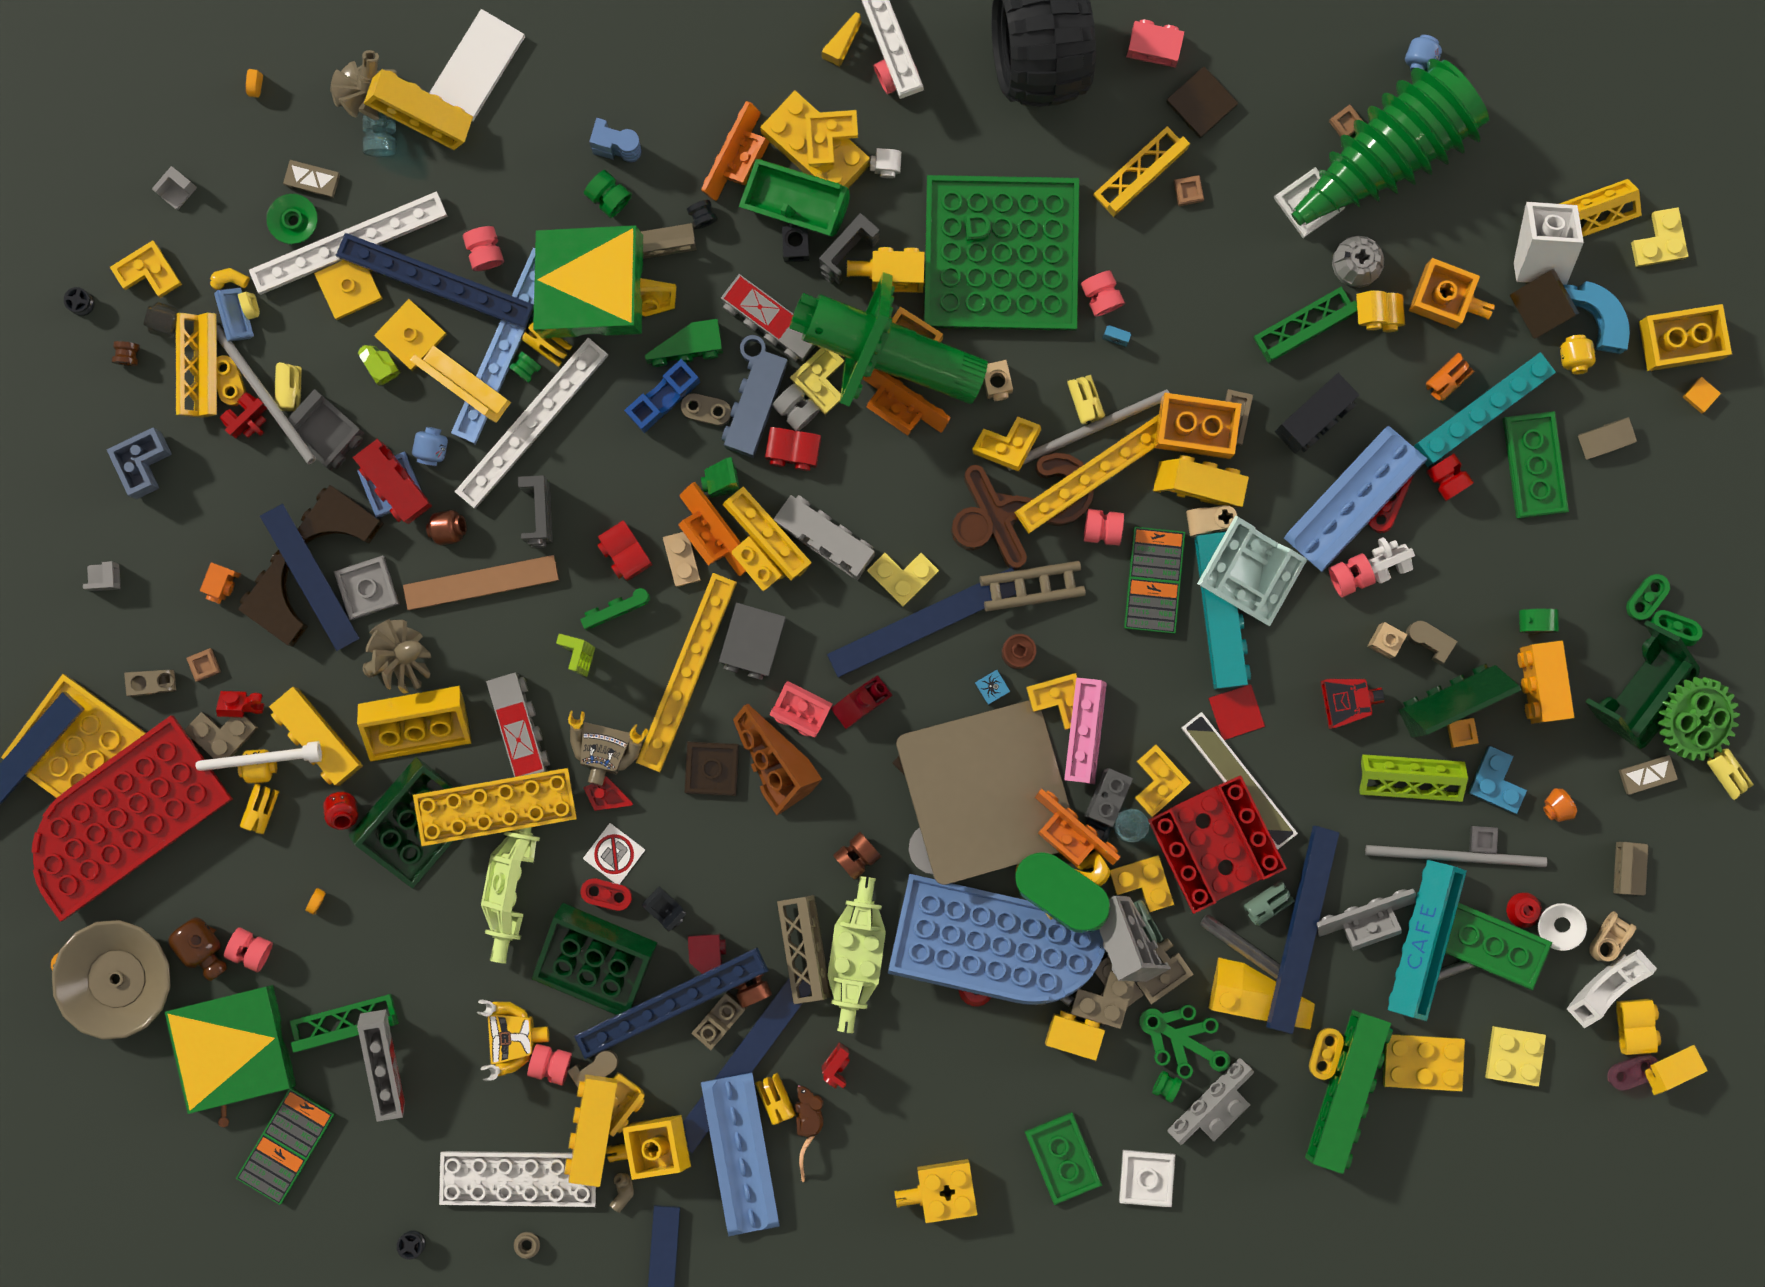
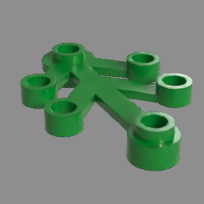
M1185 1004L1180 1009L1161 1013L1153 1008L1145 1010L1139 1018V1024L1145 1033L1151 1035L1155 1050L1154 1060L1157 1064L1164 1066L1170 1061V1054L1164 1050L1162 1033L1171 1039L1178 1065L1176 1072L1181 1078L1187 1079L1193 1074V1069L1187 1062L1183 1046L1207 1059L1210 1067L1216 1071H1224L1229 1067L1230 1057L1226 1052L1222 1050L1212 1051L1189 1037L1204 1032L1215 1033L1219 1027L1217 1020L1208 1017L1203 1022L1174 1029L1166 1023L1181 1018L1185 1020L1194 1019L1196 1010L1192 1005ZM1187 1007L1192 1009L1190 1017H1185L1183 1014L1184 1009ZM1150 1017L1157 1019V1024L1153 1027L1148 1025ZM1213 1021L1215 1023L1214 1029L1207 1030L1206 1023ZM1160 1053L1167 1055V1059L1164 1062H1159L1157 1059ZM1222 1056L1225 1060L1222 1066H1217L1215 1063L1216 1058ZM1182 1066H1188L1189 1073L1187 1075H1181L1180 1069Z

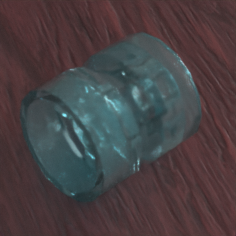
M378 113L379 120H373L364 115L362 117V131L366 136L363 138V153L375 157L395 155L396 138L392 135L396 132V120L381 113Z
M1126 809L1118 813L1112 828L1118 839L1124 842H1137L1146 836L1149 830V822L1143 812L1137 809Z

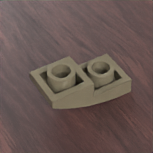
M1629 417L1578 435L1586 460L1637 442Z
M727 991L691 1034L712 1050L747 1007L741 1008L738 999Z

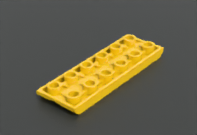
M568 768L413 795L422 846L577 819Z

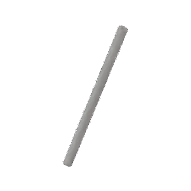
M217 325V340L308 465L314 463L316 457L232 341L227 342L224 330L220 325Z
M1166 389L1030 450L1023 465L1160 404L1161 397L1164 393H1169V391Z
M1366 845L1365 855L1547 867V857Z

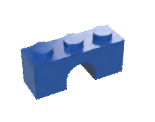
M680 359L663 375V379L654 389L647 394L643 393L624 411L639 429L645 433L701 383L699 377Z

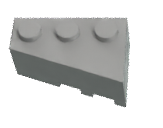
M1114 896L1110 898L1109 917L1099 930L1103 939L1104 949L1112 963V971L1118 981L1147 982L1170 970L1169 964L1167 962L1162 963L1155 949L1158 948L1155 940L1150 942L1144 932L1143 927L1146 924L1131 898L1127 896Z

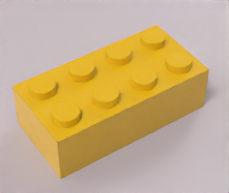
M794 90L760 127L762 136L770 141L773 146L803 173L841 184L849 189L870 166V157L850 139H834V165L809 166L805 113L820 112Z

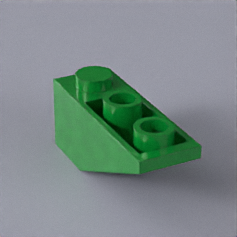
M718 319L690 323L645 354L647 363L652 364L653 367L668 365L667 361L673 360L679 361L682 359L685 363L692 362L694 357L703 356L705 360L717 358L718 354L723 353Z

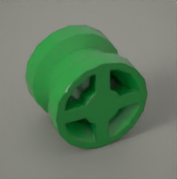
M521 351L517 362L512 363L509 368L524 381L530 383L533 373L538 372L542 367Z
M1163 1070L1153 1087L1152 1094L1156 1096L1162 1095L1166 1101L1172 1103L1180 1089L1182 1079L1178 1077L1172 1078L1168 1072Z

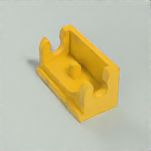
M1692 1045L1650 1065L1651 1069L1645 1070V1075L1653 1089V1094L1656 1095L1708 1070L1695 1045Z

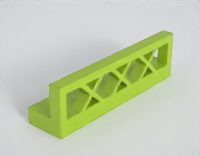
M559 634L556 644L573 652L568 669L588 677L596 647L585 640Z
M1362 754V779L1359 791L1360 795L1463 802L1468 781L1466 764L1462 761ZM1368 779L1380 780L1382 782L1377 787L1367 786ZM1398 781L1408 784L1402 789L1393 786ZM1424 783H1430L1434 786L1429 790H1421L1419 788ZM1449 785L1459 786L1458 792H1446L1444 788Z

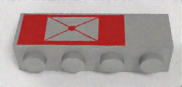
M738 274L722 295L721 301L724 304L722 308L734 317L736 314L745 319L743 323L754 332L757 329L765 334L763 338L773 346L779 344L785 349L784 354L796 362L799 359L804 362L815 348V345L802 341L803 333L789 328L793 313L742 275Z
M515 672L486 681L514 777L547 772V766L550 765L546 750L542 751L539 741L543 740L539 726H534L532 717L536 716L532 701L527 702L525 692L528 691L525 677H520L519 673Z
M379 1010L361 1013L357 1028L376 1121L403 1118L405 1100L387 1011Z

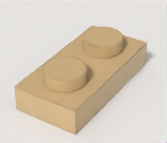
M684 532L663 537L675 587L701 581L691 542Z

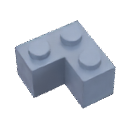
M153 427L106 449L128 496L138 499L159 489L149 465L172 455L161 431Z

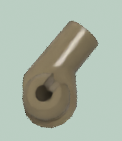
M619 1173L614 1177V1184H616L618 1195L611 1202L610 1206L618 1213L621 1212L634 1195L632 1179L626 1173Z

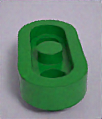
M1654 574L1645 578L1627 602L1626 610L1628 615L1632 619L1639 621L1649 618L1670 591L1668 579L1660 574ZM1652 583L1658 586L1657 592L1651 590ZM1637 603L1643 607L1641 612H1637L1635 609Z
M1666 610L1657 611L1650 620V622L1680 637L1686 646L1695 645L1703 634L1701 626L1696 621Z

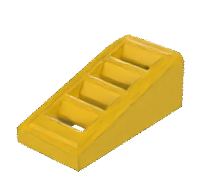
M855 12L823 48L821 53L824 60L839 67L842 65L861 25L859 13Z

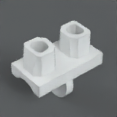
M1384 537L1378 539L1379 547L1372 550L1374 557L1368 559L1374 572L1375 580L1378 583H1383L1391 578L1388 567L1393 565L1396 566L1400 574L1413 570L1411 558L1415 554L1412 548L1409 549L1406 544L1398 546L1396 540L1388 543Z

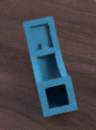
M1584 282L1579 287V290L1574 285H1564L1574 305L1589 311L1596 320L1598 337L1595 350L1618 354L1626 351L1630 334L1629 322L1619 300L1610 291L1592 282Z

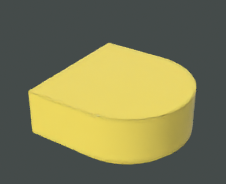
M249 292L237 294L245 317L248 320L257 318L260 311L255 294Z

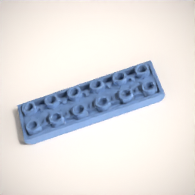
M1390 426L1386 427L1289 530L1284 539L1317 569L1323 572L1427 461V458Z
M752 1072L701 1082L728 1236L779 1227Z

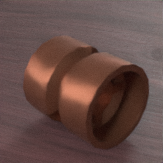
M1015 634L1009 637L1002 648L1004 662L1014 669L1027 667L1036 655L1034 641L1024 634Z
M861 832L849 841V847L843 846L833 855L854 880L865 871V865L871 866L882 857ZM857 853L860 858L853 861L851 858Z
M764 974L753 978V985L746 987V983L735 987L738 989L736 996L741 1008L772 995L767 981H762L761 979Z

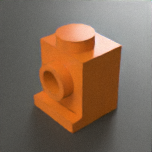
M211 562L200 591L207 594L205 599L220 604L222 600L226 599V596L231 595L235 582H233L234 577L239 578L241 574Z

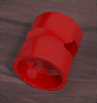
M1455 453L1426 471L1433 483H1439L1438 490L1445 501L1474 483L1467 471H1461L1462 464Z

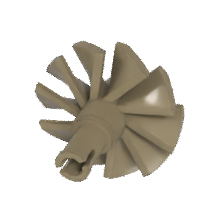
M367 50L362 54V66L357 68L355 61H352L342 71L336 70L334 72L330 92L332 93L334 104L337 107L343 106L352 117L356 118L361 112L373 120H379L380 117L377 110L364 104L371 80L379 72L377 70L378 53L375 54V51ZM385 69L386 71H392L395 74H397V71L393 69Z
M388 619L375 626L369 632L372 636L366 646V652H372L373 654L372 660L363 664V672L367 677L373 678L382 673L384 684L390 690L392 673L394 671L398 679V688L402 693H408L404 682V674L412 681L415 689L421 687V681L415 677L412 668L418 670L426 678L430 677L426 664L414 660L417 658L430 659L431 654L418 642L423 637L421 633L408 628L407 621H390Z

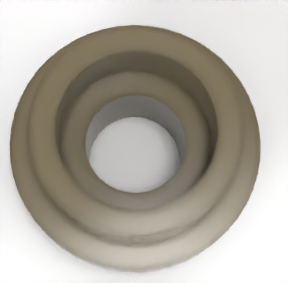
M523 1232L514 1241V1250L521 1258H532L540 1249L539 1238L532 1232ZM523 1241H530L532 1243V1248L525 1249L523 1247Z

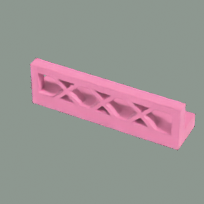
M1076 678L1064 779L1066 781L1095 784L1107 683L1102 680Z

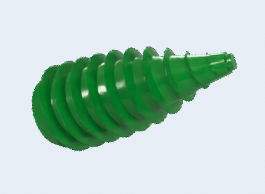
M1429 59L1427 62L1428 72L1420 68L1412 69V84L1404 80L1397 82V97L1390 93H1383L1381 99L1383 110L1375 106H1369L1367 109L1369 123L1355 120L1353 124L1355 138L1342 135L1340 141L1343 151L1341 154L1334 151L1329 153L1330 167L1327 171H1319L1320 179L1314 187L1309 188V193L1300 201L1291 214L1299 226L1302 224L1307 225L1335 210L1340 212V208L1352 203L1360 208L1359 200L1369 196L1380 202L1378 191L1385 188L1398 194L1396 182L1405 179L1411 184L1416 185L1413 172L1421 169L1432 175L1430 162L1438 159L1448 165L1449 160L1446 151L1453 148L1464 154L1465 149L1462 140L1469 137L1476 142H1480L1478 129L1489 121V114L1481 97L1462 72L1447 60Z

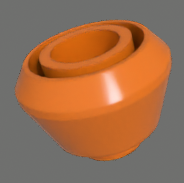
M1553 789L1545 800L1546 806L1543 807L1547 817L1558 822L1574 819L1577 814V808L1571 797L1563 789Z

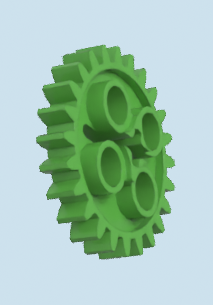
M1694 677L1693 682L1685 679L1684 687L1675 685L1676 694L1668 692L1671 698L1670 702H1662L1667 708L1666 710L1659 711V714L1665 716L1663 720L1658 722V724L1665 726L1659 733L1666 736L1663 742L1670 745V751L1677 753L1678 756L1693 761L1697 758L1703 761L1705 756L1714 757L1713 750L1721 753L1722 743L1730 745L1727 737L1735 736L1731 729L1732 727L1739 726L1738 723L1733 722V718L1740 716L1739 713L1733 711L1738 706V703L1731 701L1735 695L1729 693V688L1721 685L1719 681L1703 677V679Z

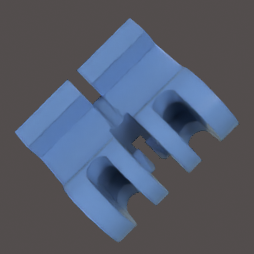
M596 118L589 141L593 154L613 160L614 156L617 155L621 156L626 162H635L640 158L641 146L635 131L631 129L614 130L608 128L606 120Z

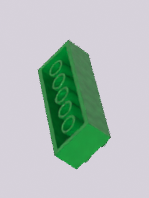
M1352 1010L1343 1037L1344 1044L1335 1074L1330 1078L1305 1156L1312 1164L1344 1174L1345 1168L1349 1169L1353 1154L1350 1153L1353 1143L1357 1144L1361 1129L1358 1126L1361 1118L1364 1119L1368 1112L1369 1104L1366 1101L1369 1093L1372 1094L1376 1087L1377 1079L1374 1076L1377 1068L1380 1069L1384 1061L1385 1054L1382 1053L1384 1044H1388L1392 1036L1393 1029L1390 1028V1022Z

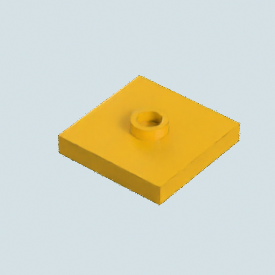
M342 260L314 273L336 320L383 299L370 270Z
M408 299L374 336L413 371L417 367L416 364L410 361L415 354L424 359L432 346L436 347L447 334Z

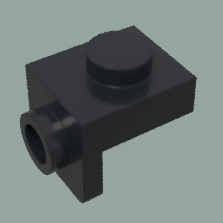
M660 886L642 904L643 908L656 918L668 932L679 926L686 915L682 906Z

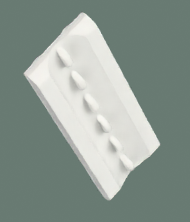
M440 1152L439 1205L595 1207L596 1187L569 1183V1175H565L564 1170L566 1159H571L572 1153Z

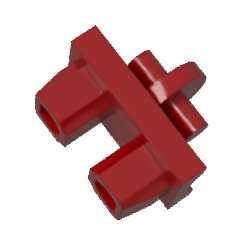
M245 392L237 401L245 409L244 412L237 416L229 409L220 416L223 424L227 427L225 431L235 439L242 433L248 438L254 432L260 436L265 433L260 426L267 421L261 415L267 410V407L259 398L256 399Z

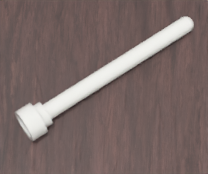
M314 741L308 742L307 745H303L300 749L200 760L196 763L195 767L199 771L303 758L304 761L314 763L322 761V750L320 742Z

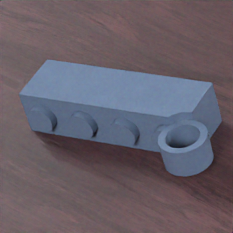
M750 335L742 340L740 351L742 357L749 362L747 369L751 371L748 379L743 378L739 388V393H742L739 403L735 402L732 407L730 416L734 418L731 426L725 427L721 440L725 441L724 447L726 449L754 458L771 413L772 404L776 399L787 369L788 359L766 352L764 341L759 336ZM750 342H757L761 345L762 350L759 355L751 357L745 353L746 345Z

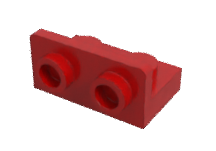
M840 1042L821 1067L822 1074H824L823 1080L835 1089L838 1085L843 1089L846 1086L845 1078L837 1073V1070L842 1072L850 1061L848 1048Z

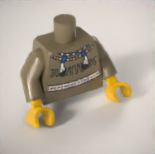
M573 711L570 712L568 717V723L571 725L570 743L575 758L580 761V764L583 767L591 768L588 783L603 786L606 772L618 774L619 770H625L638 758L642 740L648 734L646 728L642 735L636 732L637 724L634 725L630 733L584 722V725H582L585 713L581 711L580 719H574L572 716Z

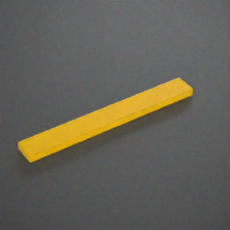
M1159 414L1015 511L1014 513L1028 534L1154 449Z
M715 573L712 574L636 763L661 773L737 582Z

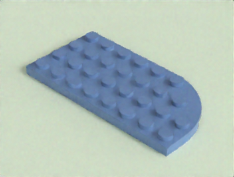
M909 874L888 974L1015 1003L1046 1004L1063 999L1086 984L1097 970L1105 949L1099 929L1084 933L1073 932L1055 919L1050 920L1045 912L1027 900L953 883L942 885L936 882L935 879Z

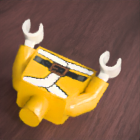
M483 999L478 1001V1003L486 1004V1010L477 1013L482 1016H488L491 1064H495V1066L485 1065L481 1067V1070L489 1069L491 1072L490 1077L483 1079L484 1081H492L498 1076L516 1072L529 1062L530 1055H532L535 1048V1043L549 1042L548 1026L534 1027L533 1016H528L526 1010L511 1002H490Z

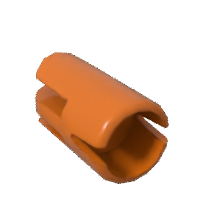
M1457 353L1426 382L1427 390L1433 388L1434 390L1431 392V395L1439 401H1444L1475 371L1469 368L1468 362L1463 360V356L1460 353Z

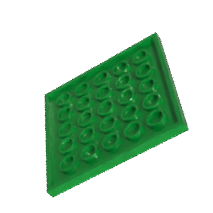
M927 175L924 322L933 328L1076 331L1079 178ZM983 213L988 216L991 221L989 235L981 240L967 241L964 214Z

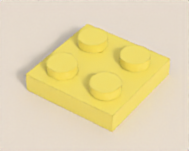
M1492 1026L1485 1078L1539 1087L1546 1035Z

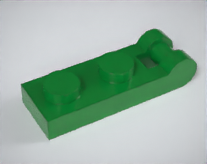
M638 588L633 592V596L623 600L622 597L608 602L609 607L603 610H599L597 607L585 612V617L580 619L585 630H590L648 604L650 595L646 590Z

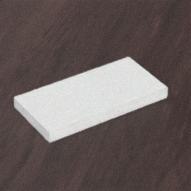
M481 9L434 84L430 94L438 95L443 101L453 106L461 107L466 113L473 116L472 121H474L524 40L525 35Z

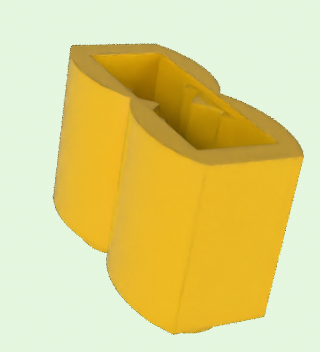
M1367 291L1356 294L1358 324L1366 326V330L1382 329L1383 332L1398 331V327L1405 325L1402 294L1384 291Z
M1650 999L1617 1001L1616 1013L1621 1053L1625 1055L1657 1053L1658 1046L1661 1045L1660 1032L1655 1028V1020L1659 1018L1657 1005Z

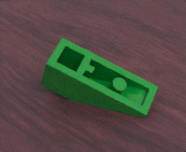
M732 457L704 470L705 477H701L703 492H708L710 498L734 494L740 489Z

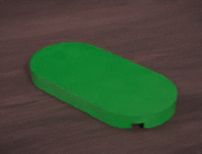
M1049 853L1031 854L1019 864L1015 876L1019 893L1027 901L1076 933L1092 932L1105 924L1109 917L1110 903L1106 892L1099 885Z

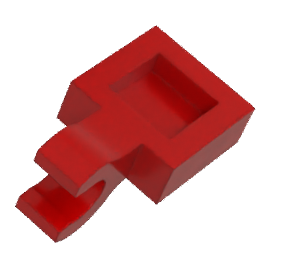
M221 691L216 707L217 717L243 718L244 712L261 714L265 706L264 703H261L263 695L252 693L247 696V692Z

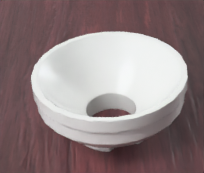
M1557 903L1546 908L1541 914L1538 922V931L1541 938L1553 942L1551 948L1566 951L1577 947L1583 941L1587 925L1585 917L1576 907L1570 904ZM1560 917L1567 918L1570 922V928L1565 932H1559L1554 926L1556 919Z

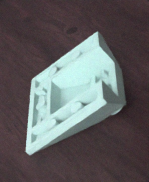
M1235 515L1197 584L1270 626L1307 559L1292 549L1275 542L1257 531L1256 527Z

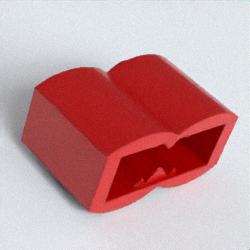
M770 427L765 458L770 460V465L785 467V463L795 464V469L810 471L811 467H817L821 435Z
M624 520L598 536L601 543L597 546L605 558L610 555L615 563L611 567L619 579L624 577L626 581H629L653 565Z

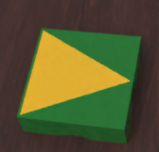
M636 225L536 230L533 330L541 338L578 337L585 334H602L606 336L642 334L640 279L643 271V234Z
M273 985L165 1012L188 1114L296 1086L289 1051L282 1037L281 1017Z

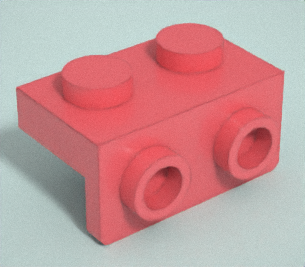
M787 681L770 712V716L774 717L780 724L796 728L804 736L815 738L821 730L833 704Z

